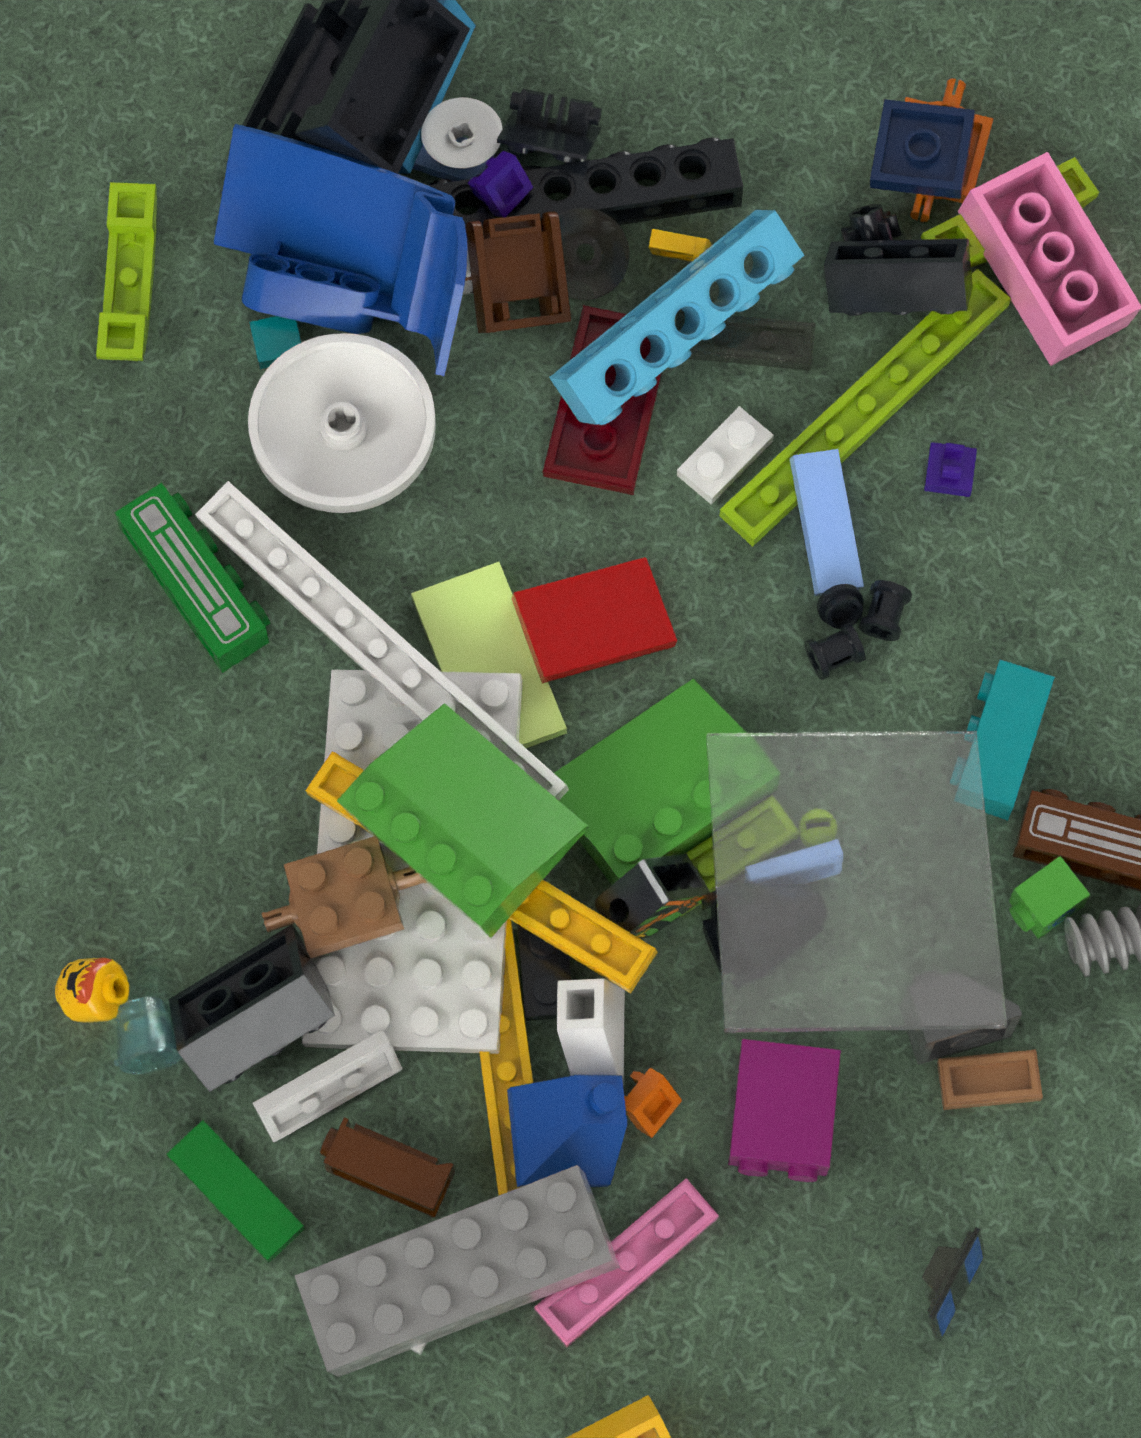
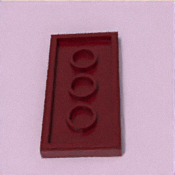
M583 305L570 360L627 314ZM647 337L643 339L640 345V354L643 359L649 355L651 349L650 341ZM613 365L605 373V383L608 388L614 384L616 379V371ZM662 372L655 377L657 383L652 389L637 397L633 395L621 405L622 412L614 420L604 425L579 422L561 396L543 468V477L634 495Z

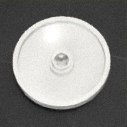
M339 333L318 336L295 345L284 352L268 367L260 378L251 398L248 428L256 461L264 475L276 489L303 506L325 512L348 513L379 506L393 499L411 485L423 470L431 454L435 439L436 419L434 402L429 386L417 366L406 355L393 346L372 337Z

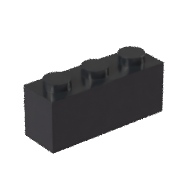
M969 239L834 241L830 244L824 263L830 313H845L850 316H858L867 312H890L895 315H905L917 311H935L939 314H952L957 311H967L973 288Z

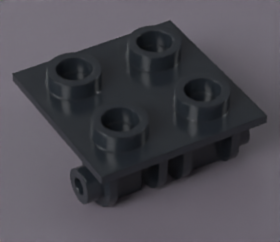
M524 88L521 93L513 91L510 101V109L513 112L499 134L497 143L508 145L510 150L517 153L529 154L535 152V150L551 153L555 159L563 162H577L579 159H587L600 133L601 127L596 126H599L602 108L594 107V102L571 98L568 118L565 121L567 97L562 96L558 117L555 119L552 118L554 94L548 95L544 116H542L545 93Z

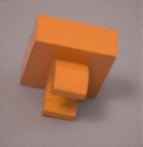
M649 1068L645 1074L635 1071L630 1075L636 1085L627 1096L624 1095L626 1115L637 1129L653 1138L682 1102V1099L664 1075Z

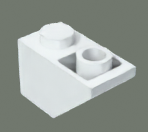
M604 978L558 981L557 1032L571 1076L622 1075L624 1086L625 990Z

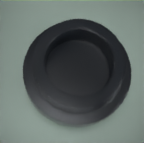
M851 584L835 585L827 589L820 596L817 602V612L821 620L833 628L840 629L841 626L848 623L853 626L862 617L864 599L859 589Z

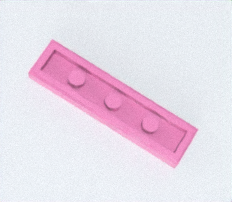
M686 1178L611 1241L620 1268L551 1294L534 1307V1310L561 1342L568 1347L719 1218V1215Z

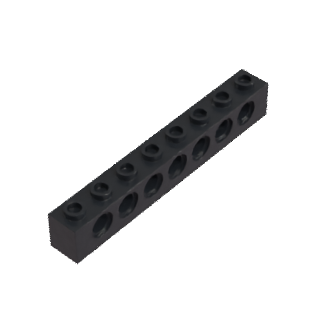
M711 137L700 140L696 144L676 147L675 145L666 144L658 146L652 151L632 154L621 151L613 153L607 158L587 161L579 159L577 162H564L562 165L544 168L537 165L523 167L533 188L521 200L523 204L515 207L506 217L540 213L541 229L543 231V213L555 211L559 216L561 234L740 207L742 206L743 182L734 139L721 140ZM687 172H696L702 177L690 180L682 175ZM441 179L433 181L428 185L453 196L456 201L453 215L463 218L465 228L466 223L470 221H480L483 228L484 220L501 218L493 215L488 206L474 195L467 183L470 179L454 182ZM642 179H652L657 184L645 187L637 182ZM598 186H607L612 191L600 194L593 191V189ZM553 193H563L568 196L560 201L548 198ZM463 207H474L478 210L471 215H464L458 212Z

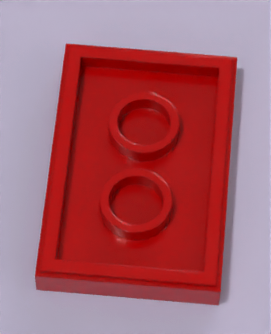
M646 557L517 591L512 596V602L542 683L675 647L677 643L676 635Z

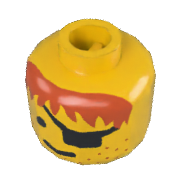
M103 957L78 959L68 963L61 971L56 983L55 995L64 1014L71 1020L83 1023L105 1022L118 1017L125 1009L129 998V983L123 968L113 959Z

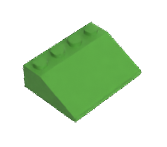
M694 679L554 773L569 789L559 801L589 827L579 838L580 843L612 885L643 859L687 853L776 793L780 774L752 737Z
M445 703L370 763L337 800L355 820L490 938L493 937L589 828L586 823Z

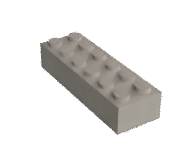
M576 1165L295 1275V1279L326 1370L340 1377L408 1351L415 1346L423 1343L426 1344L620 1268L586 1174Z

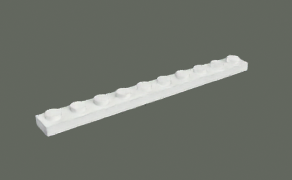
M229 481L195 514L202 524L421 722L445 703L557 800H560L569 789L560 778Z

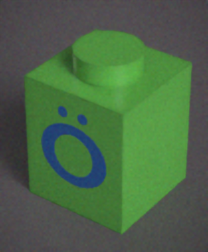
M1059 856L1014 888L1009 899L1012 905L1009 911L1016 924L1023 931L1027 932L1031 929L1039 939L1062 923L1066 917L1072 916L1083 908L1090 893L1061 856Z

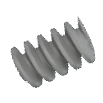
M1141 904L1137 907L1135 915L1130 908L1121 907L1118 910L1116 919L1111 911L1103 910L1099 913L1097 922L1091 914H1082L1078 926L1071 917L1065 918L1064 931L1069 955L1073 963L1078 964L1085 977L1090 976L1092 961L1098 962L1104 974L1109 973L1111 958L1115 957L1122 970H1128L1129 959L1132 954L1136 955L1141 965Z

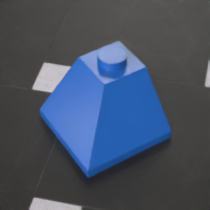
M574 1075L514 1086L507 1089L517 1187L525 1186L576 1165L586 1174L590 1187H607L611 1185L627 1127L622 1075Z

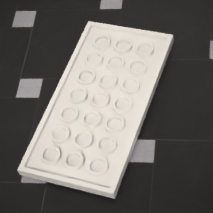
M331 670L324 762L333 751L365 770L370 763L420 724L421 721L365 670ZM442 672L519 742L523 682L520 673ZM321 803L317 854L374 836ZM380 842L385 861L392 868L393 872L409 867ZM422 883L399 891V911L404 930L312 958L329 989L335 1016L329 1019L318 1031L303 1035L302 1044L305 1047L348 1049L383 1029L393 1049L397 1051L479 1053V1051L490 1054H499L507 921L490 938L430 884Z

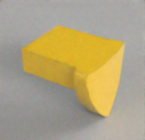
M652 229L649 242L651 254L692 262L712 246L710 240L706 238Z

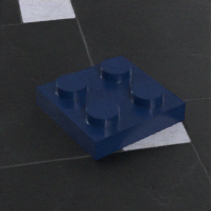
M884 99L870 176V188L961 199L975 121V110Z

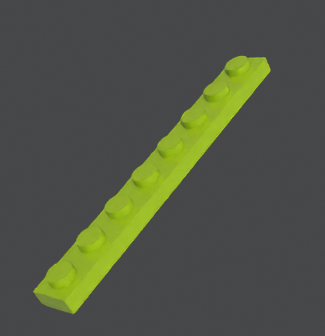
M976 269L972 273L973 288L967 311H957L952 314H939L931 311L720 509L719 516L753 547L798 505L789 458L793 455L838 449L840 461L843 463L1009 306L1011 298L979 269Z

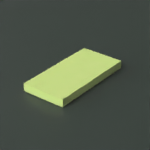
M500 562L411 593L413 604L440 672L520 673L523 682L519 742L525 748H529L567 734V727L548 682L542 683L512 602L513 594Z

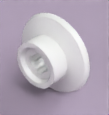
M460 97L446 100L435 106L428 113L422 125L421 138L424 148L434 160L451 168L466 169L484 163L496 153L500 146V143H497V138L503 128L499 116L489 105L477 99ZM463 135L469 136L462 143L456 141L457 138L463 137Z

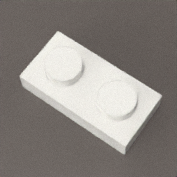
M739 406L677 469V476L712 505L773 442L774 435Z

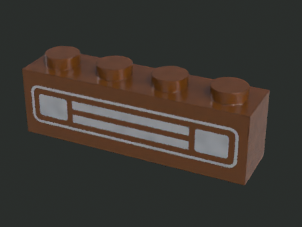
M1042 789L1040 792L1031 790L1012 857L1047 866L1061 856L1075 874L1141 892V814L1135 815L1133 818L1115 813V808L1105 803L1088 802L1085 805L1070 801L1066 794L1053 789Z

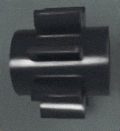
M870 204L853 210L849 213L850 226L841 228L844 241L893 240V238L902 235L896 214L891 215L890 211L883 212L881 204Z

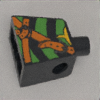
M687 854L643 859L597 897L595 906L600 915L636 937L643 939L654 935L699 904L701 899L711 892Z

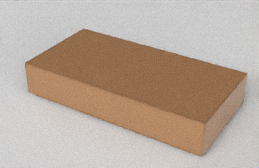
M1036 1050L941 1058L937 1061L943 1110L1041 1101L1043 1098Z

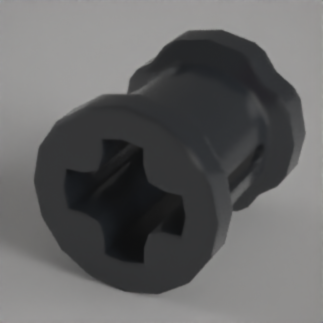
M876 580L870 588V593L873 597L866 617L861 618L859 629L871 637L885 641H896L899 639L902 631L898 625L904 605L911 601L913 594L902 585L886 580Z
M850 623L841 626L840 631L823 639L815 641L811 638L804 642L807 657L816 675L821 680L829 678L830 671L853 661L860 663L866 660L863 645Z

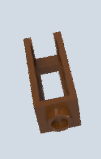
M345 1117L339 1129L331 1127L320 1151V1155L326 1157L323 1163L328 1173L433 1218L436 1217L455 1175L454 1164L446 1163L439 1165L438 1158L358 1124H355L354 1129H352L349 1119Z

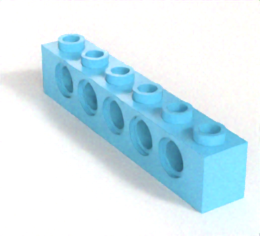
M755 210L549 378L579 422L594 425L607 424L622 412L621 405L633 395L637 397L652 389L657 383L655 377L666 368H674L685 362L691 356L692 352L690 349L702 339L708 340L719 334L726 327L724 321L736 311L743 312L757 303L760 299L758 293L770 283L772 285L777 284L789 277L794 271L792 265L805 255L775 210ZM750 254L753 259V268L747 275L744 270V260ZM716 281L719 286V296L713 303L709 296V290L712 283ZM682 309L685 315V323L682 329L678 331L675 326V316ZM647 337L650 341L651 349L649 355L643 359L640 354V345L643 339ZM613 365L616 371V379L614 384L608 388L605 383V373Z

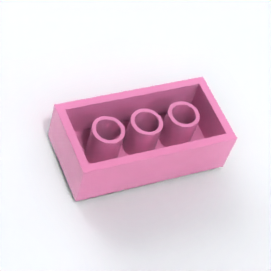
M1048 152L970 190L958 213L962 215L985 249L983 255L1011 298L1012 303L1050 366L1127 327L1141 310V304Z

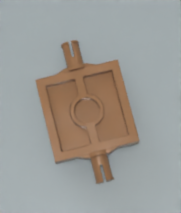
M373 836L284 864L290 886V905L262 912V917L268 933L291 924H296L302 932L307 953L312 959L404 930L399 911V891L427 882L410 867L393 872L392 868L385 861L380 841Z

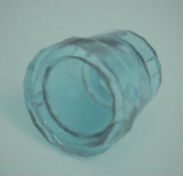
M137 998L125 1002L118 1007L116 1024L119 1050L117 1051L114 1065L119 1066L121 1071L128 1074H145L169 1068L182 1058L177 1052L174 1031L164 1002L160 998Z

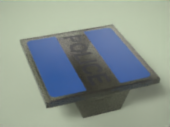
M975 1227L973 1232H968L960 1248L938 1246L922 1276V1279L932 1288L928 1297L931 1305L927 1312L935 1340L938 1342L943 1338L985 1256L981 1230Z

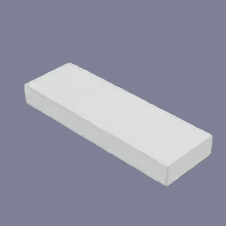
M382 1029L253 1102V1105L272 1141L277 1142L402 1070V1066L390 1040Z

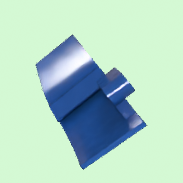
M235 124L214 245L252 254L248 261L242 303L246 307L258 312L354 334L369 332L372 329L374 317L399 322L405 330L423 334L431 340L435 355V374L445 376L467 271L465 223L462 217L453 215L456 203L453 196L405 176L337 152Z

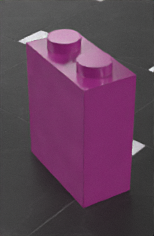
M742 1039L728 1165L738 1166V1172L748 1176H767L768 1170L788 1172L789 1179L800 1182H816L818 1175L827 1176L831 1160L841 1050Z

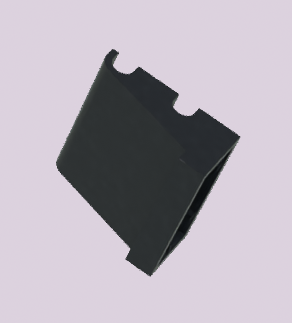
M323 0L319 9H316L310 3H306L242 126L321 147L398 174L470 28L437 0Z

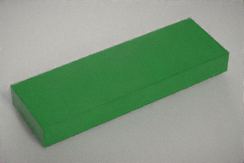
M204 1120L166 1154L268 1263L305 1229L304 1225Z

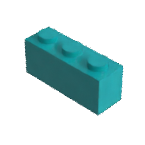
M999 660L995 675L985 672L977 699L986 703L981 718L971 715L963 742L972 746L967 761L957 758L949 786L958 788L953 803L1009 820L1053 685L1054 676L1003 660Z

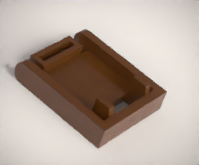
M557 212L543 213V231L541 229L540 213L487 219L483 221V228L480 221L466 223L465 229L478 333L571 322L560 221ZM531 298L539 299L540 316L509 320L508 301Z

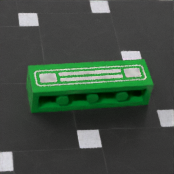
M161 482L114 512L122 533L222 673L269 643L266 626L271 623L265 611L256 600L251 603L247 602L240 592L244 588V584L239 575L230 564L222 567L214 556L219 551L215 542L204 528L196 531L188 519L193 514L186 501L178 492L171 496Z

